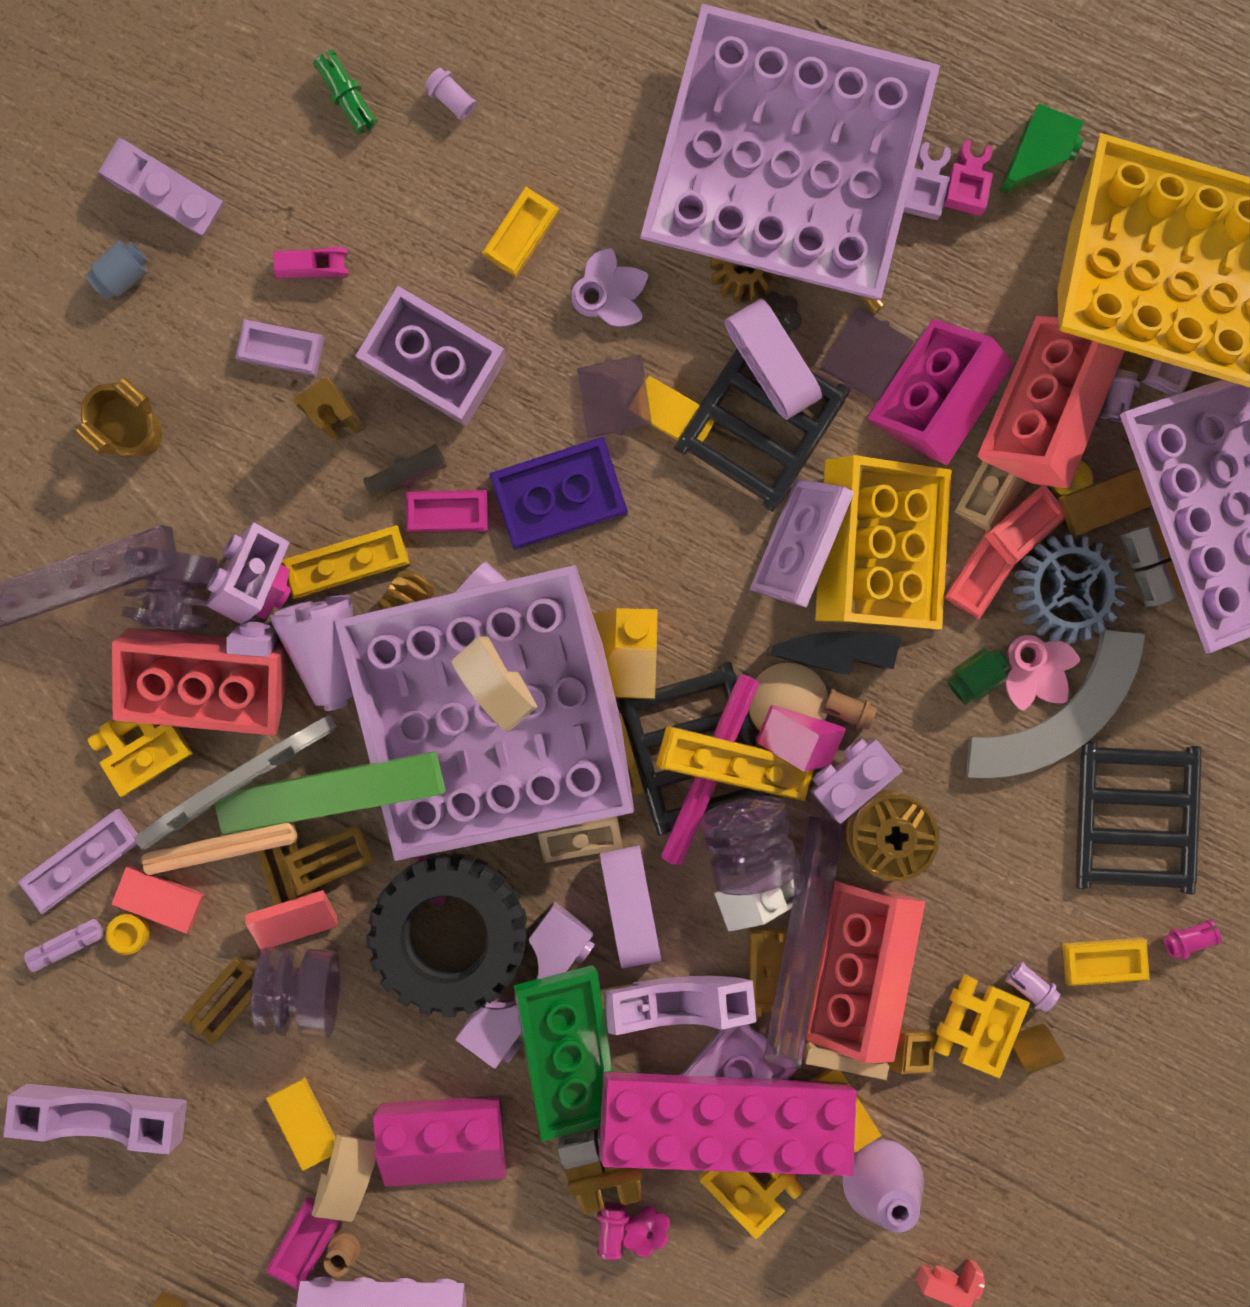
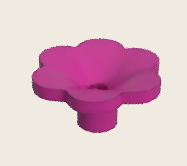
M653 1207L643 1208L639 1215H632L629 1217V1221L625 1223L627 1233L623 1238V1245L627 1250L635 1251L640 1258L651 1256L654 1250L662 1249L667 1244L668 1235L666 1232L670 1227V1219L666 1214L658 1213Z

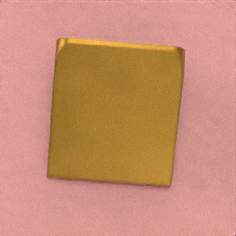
M1039 1024L1018 1032L1012 1052L1016 1063L1026 1073L1030 1074L1064 1062V1054L1045 1024Z
M901 1028L894 1062H887L889 1070L900 1074L933 1073L935 1052L933 1049L936 1042V1033L934 1031Z

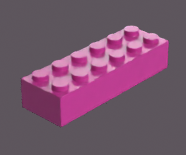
M604 1072L599 1158L603 1167L853 1176L857 1090L847 1083Z

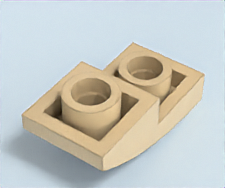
M478 636L451 661L457 674L475 700L504 731L512 730L538 707L519 672L507 671L489 637Z
M336 1134L328 1173H321L312 1216L353 1221L364 1197L376 1160L375 1140Z

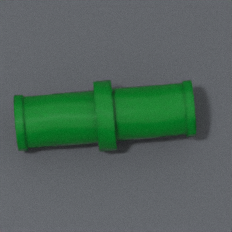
M335 50L326 51L328 59H325L323 53L320 54L313 61V65L330 89V98L334 105H340L353 126L356 135L365 133L364 126H366L368 131L371 130L378 123V120L361 96V86L357 80H351L338 59Z

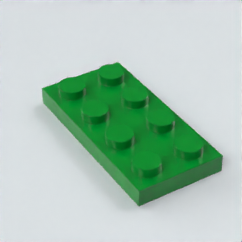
M591 965L513 985L538 1135L541 1141L544 1142L601 1126L603 1073L613 1072L597 970Z

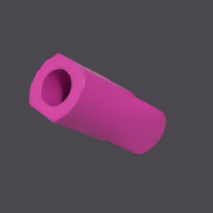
M328 247L310 250L274 251L275 276L277 279L346 278L349 276V270L345 269L344 257L348 256V249ZM328 258L329 268H319L318 259Z

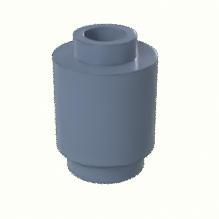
M119 240L90 265L91 271L85 276L103 298L110 300L114 295L120 297L148 273L144 266L148 259L133 242L125 245Z

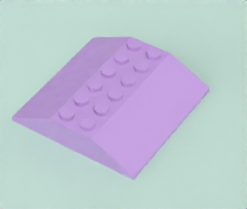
M702 4L640 239L880 301L940 65Z
M1220 380L1120 413L1206 654L1250 637V388L1226 380Z
M576 565L335 621L370 764L433 751L437 752L446 792L437 796L381 806L395 861L634 812L619 711L603 644ZM478 636L489 637L507 671L519 672L538 706L510 731H504L485 712L467 689L451 663Z

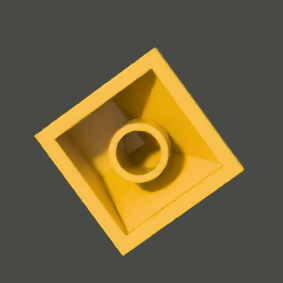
M615 608L593 613L603 644L615 699L655 700L658 609Z

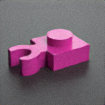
M966 140L958 153L959 164L954 163L950 169V181L943 206L982 216L987 207L993 173L983 169L992 156V147L986 145L981 156L974 157L970 153L971 141Z

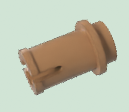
M831 689L823 713L855 725V730L859 731L860 728L866 730L870 728L877 708L871 706V701L869 700L863 703Z
M340 1233L331 1239L328 1245L327 1259L324 1260L326 1272L334 1277L343 1276L348 1272L349 1266L357 1260L360 1254L359 1241L355 1236L349 1233Z

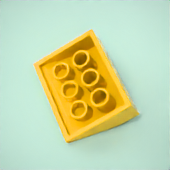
M856 455L825 460L824 483L846 487L853 491L854 494L818 578L815 621L942 630L952 470Z

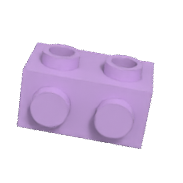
M254 522L239 536L233 534L222 552V555L227 558L223 568L216 569L207 585V589L212 593L206 606L240 624L247 622L262 609L290 542Z
M862 738L858 739L843 752L846 758L835 767L829 764L812 779L815 784L808 790L833 820L839 824L845 821L903 771L877 739L868 738L866 741Z

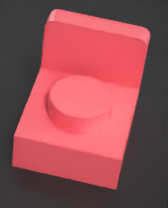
M969 1258L966 1260L960 1278L953 1271L938 1265L935 1266L934 1270L921 1265L916 1277V1282L924 1295L953 1307H972L973 1302H977L981 1298L985 1287L983 1271L976 1261Z

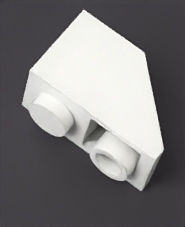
M798 858L739 879L714 893L728 931L764 925L812 896Z

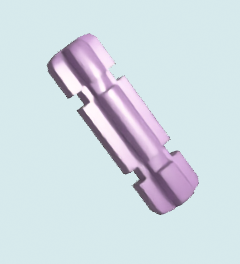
M92 919L43 943V946L39 945L25 952L24 960L29 970L36 972L84 948L85 945L88 946L102 939L104 931L98 920Z

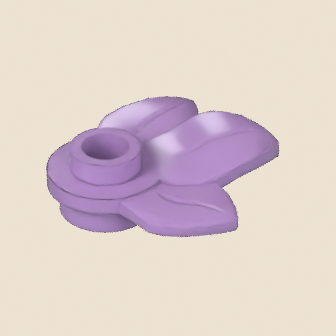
M612 248L599 251L589 258L586 263L584 278L580 279L572 289L571 298L573 306L581 315L586 317L599 316L612 327L634 325L641 321L643 316L633 301L642 293L648 279V274L633 267H617L616 256ZM587 292H596L599 295V300L594 304L587 303L584 300Z

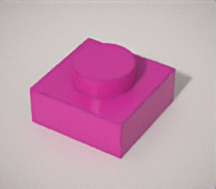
M280 564L262 609L255 614L256 616L265 620L274 607L280 609L284 605L291 591V588L287 586L289 568Z

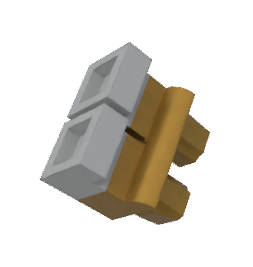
M1159 524L1120 535L1132 569L1145 567L1167 559L1164 563L1134 573L1145 607L1160 605L1184 594Z
M598 1128V1143H600V1128ZM595 1130L561 1137L558 1142V1153L561 1163L564 1165L571 1197L577 1196L584 1214L604 1209L605 1202L602 1190L615 1186L617 1187L620 1204L626 1205L641 1201L643 1168L603 1167L599 1158V1147Z

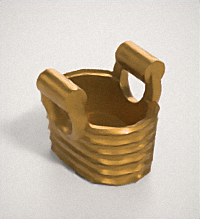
M126 377L121 378L117 383L98 384L86 394L81 403L82 424L76 429L75 435L98 455L118 454L129 457H146L158 449L163 439L161 422L152 413L149 397Z

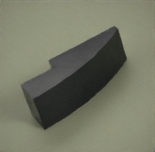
M824 632L790 639L768 647L767 655L842 675H850L853 661L890 670L894 669L901 637L875 632Z

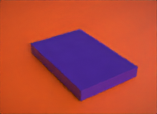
M604 436L489 473L514 551L628 514Z

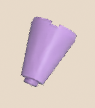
M350 595L325 597L326 601L313 603L312 600L277 610L274 612V615L270 616L272 625L314 705L323 706L325 711L343 708L348 705L347 699L353 697L335 624L336 620L353 616V604Z
M884 1139L873 1141L854 1154L853 1176H842L844 1193L851 1207L862 1217L889 1231L901 1233L910 1230L919 1219L924 1187L923 1172L918 1160L900 1143Z

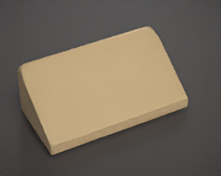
M982 461L954 512L986 531L991 530L1009 514L1027 481Z
M617 816L537 832L544 863L623 848Z

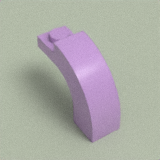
M727 976L661 978L634 982L631 987L604 992L608 1033L613 1035L666 1025L698 1024L722 1030L756 1022L753 980Z

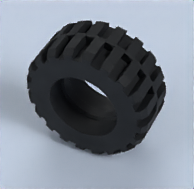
M453 853L451 856L433 855L408 866L391 880L376 899L378 902L371 911L368 920L371 929L366 935L367 948L372 949L373 957L369 961L373 972L380 971L383 977L380 984L387 993L393 989L400 996L397 1002L406 1008L412 1003L420 1007L418 1012L420 1014L431 1016L433 1011L442 1012L443 1018L455 1017L457 1012L465 1011L468 1015L478 1011L482 1004L486 1002L490 1004L497 999L501 991L506 986L508 987L515 977L527 944L526 912L521 907L519 902L520 895L516 888L509 886L506 882L507 877L499 869L495 872L487 866L488 862L479 858L476 860L468 859L466 854ZM454 896L463 899L474 906L484 919L487 931L485 948L481 956L465 969L446 971L435 968L425 962L413 946L410 929L414 915L423 904L436 897Z

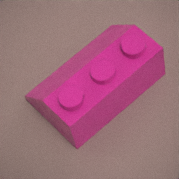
M932 319L867 419L918 454L948 465L1014 363L993 337Z
M501 1095L381 1103L373 1116L376 1160L385 1187L506 1178Z

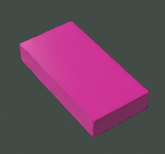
M487 490L406 492L407 533L488 532Z
M308 1196L266 1270L267 1274L298 1291L300 1281L308 1280L340 1220L312 1216L315 1200Z

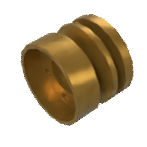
M880 790L844 821L843 839L848 853L866 871L886 881L902 882L919 876L932 864L939 848L940 832L934 815L923 803L897 791ZM891 827L902 833V837L897 838L895 841L896 846L885 840V836L892 833Z

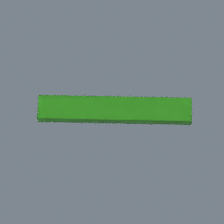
M433 751L241 788L214 805L223 835L437 796L446 792L437 752Z

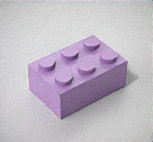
M399 286L396 287L356 354V358L364 367L466 427L507 360L504 348Z

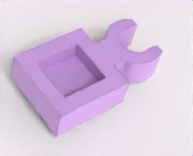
M924 142L917 155V162L921 170L914 168L903 212L938 221L942 213L950 177L940 175L939 172L948 163L951 151L950 148L945 147L940 160L934 161L928 156L930 143Z
M250 618L247 622L236 626L227 637V654L269 657L278 644V634L272 625V621L263 624L256 622V618Z

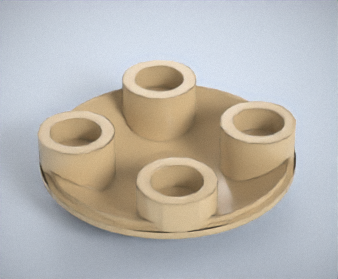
M780 663L765 669L756 678L759 682V687L750 705L749 713L753 724L759 731L771 705L825 721L827 714H824L823 710L828 701V693L821 678L808 667L797 663Z

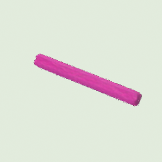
M740 675L737 678L712 737L735 742L759 687L757 680L746 675ZM695 776L663 849L662 859L678 866L683 863L718 781Z

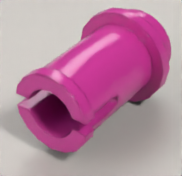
M1208 919L1203 923L1180 931L1177 928L1171 929L1169 935L1164 936V944L1167 952L1173 959L1180 958L1181 960H1186L1191 953L1221 944L1220 931L1218 928L1211 931L1210 928L1215 927L1216 924Z
M606 1202L605 1208L597 1212V1219L600 1221L597 1255L603 1259L617 1260L621 1256L623 1257L624 1226L629 1221V1214L626 1212L625 1205L618 1202Z

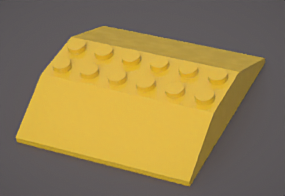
M1100 133L1068 233L1057 288L1059 331L1250 388V177Z

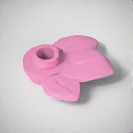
M1024 635L1014 639L1007 650V660L1011 669L1007 675L1008 680L1005 681L1006 691L1012 703L1020 710H1026L1036 696L1047 702L1066 703L1068 701L1069 686L1064 671L1080 662V658L1075 650L1065 642L1049 641L1044 643L1040 638L1033 635ZM1024 648H1029L1033 653V658L1029 663H1025L1021 659L1020 654Z

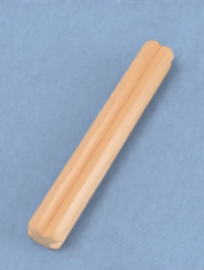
M293 822L282 823L152 851L142 856L143 870L146 874L152 875L290 845L297 841L296 827Z

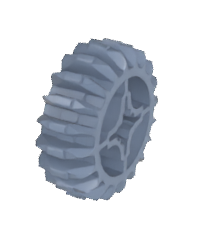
M1072 534L1063 535L1061 543L1056 537H1051L1046 540L1047 549L1041 544H1037L1032 549L1036 558L1025 556L1021 560L1029 571L1020 570L1015 573V577L1018 580L1025 581L1024 586L1013 588L1014 594H1024L1025 601L1016 604L1017 610L1027 608L1030 610V613L1023 619L1025 624H1031L1038 620L1039 622L1035 628L1037 635H1044L1050 629V641L1058 642L1064 636L1067 644L1075 643L1078 635L1082 641L1091 640L1092 630L1098 634L1104 633L1106 626L1103 620L1114 622L1117 619L1116 614L1110 607H1122L1124 604L1121 598L1115 597V592L1124 591L1127 587L1123 583L1115 584L1114 577L1120 576L1123 573L1122 568L1110 569L1109 564L1114 561L1115 555L1110 553L1101 557L1103 544L1098 542L1089 548V537L1087 536L1079 537L1076 543ZM1059 556L1073 557L1082 561L1088 567L1073 573L1065 565L1060 566L1055 559ZM1046 570L1045 577L1049 581L1050 589L1048 594L1042 599L1040 582L1042 574ZM1096 579L1097 598L1094 604L1089 595V587ZM1079 580L1074 584L1075 590L1072 591L1075 595L1059 598L1064 594L1063 588L1067 587L1063 583ZM1064 604L1073 612L1078 611L1082 619L1077 622H1067L1055 617L1050 611Z

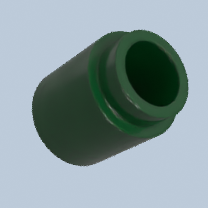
M983 647L952 670L953 675L947 678L946 682L964 705H967L972 700L977 703L1008 680L1005 671L1009 669V665L996 649L989 652Z

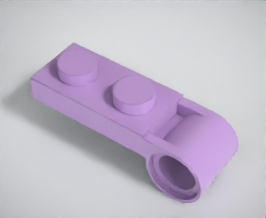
M121 138L117 139L97 172L102 178L128 194H133L203 238L224 205V202Z

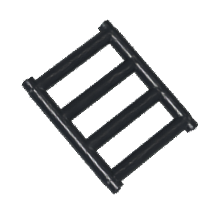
M736 349L673 448L683 455H686L687 452L693 454L763 499L762 505L767 510L774 512L840 411L851 390L843 384H838L836 387L811 371L819 384L822 397L827 401L815 419L801 411L786 420L806 433L793 453L719 405L730 387L733 386L782 418L761 385L741 373L746 361L739 350ZM710 419L785 466L772 486L698 439Z
M725 662L718 666L719 671L656 688L655 700L619 699L620 709L658 836L665 835L671 831V827L674 826L682 808L679 807L667 811L660 788L693 779L695 776L670 770L655 772L649 749L661 746L666 728L644 734L638 710L723 686L728 701L737 681L732 662ZM723 711L671 727L700 734L714 731ZM747 714L737 735L738 741L741 744L757 747ZM745 788L710 798L702 818L757 802L758 806L769 805L772 803L770 793Z
M1092 741L1082 745L1076 851L1077 889L1091 888V884L1180 888L1182 893L1189 895L1196 893L1202 770L1200 746L1186 747V751L1097 747V743ZM1097 763L1185 767L1184 791L1096 787ZM1095 803L1183 807L1182 832L1095 828ZM1094 844L1181 848L1180 872L1093 868Z

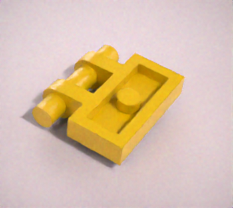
M109 720L99 727V732L88 738V743L94 751L97 752L108 745L113 753L99 763L120 797L130 794L194 754L177 726H158L157 724L127 721L114 722ZM139 726L144 735L127 745L123 735Z
M963 974L958 989L953 988L949 997L952 1004L944 1022H939L935 1032L939 1036L933 1050L944 1056H949L953 1043L962 1045L964 1047L959 1057L962 1064L1000 1079L1030 1002L991 985H988L983 999L975 997L973 993L978 980ZM967 1008L977 1012L969 1033L959 1029Z
M703 1171L698 1176L699 1181L756 1240L785 1212L784 1206L776 1197L785 1190L792 1199H796L804 1191V1187L795 1178L796 1174L768 1173L771 1179L765 1185L751 1172Z

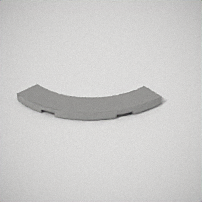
M1112 630L1100 633L1097 652L1082 687L1072 699H1069L1058 711L1038 725L1024 731L1003 736L969 737L965 777L998 778L1032 772L1057 762L1087 743L1104 727L1127 695L1142 656L1145 634Z
M330 715L295 733L181 803L134 837L140 849L144 848L145 850L171 836L218 801L224 800L253 782L255 778L318 744L334 732L337 726Z

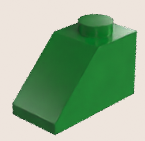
M1038 103L1026 122L999 191L1004 193L1011 192L1058 172L1068 160L1073 162L1084 141V138L1078 136L1084 121Z

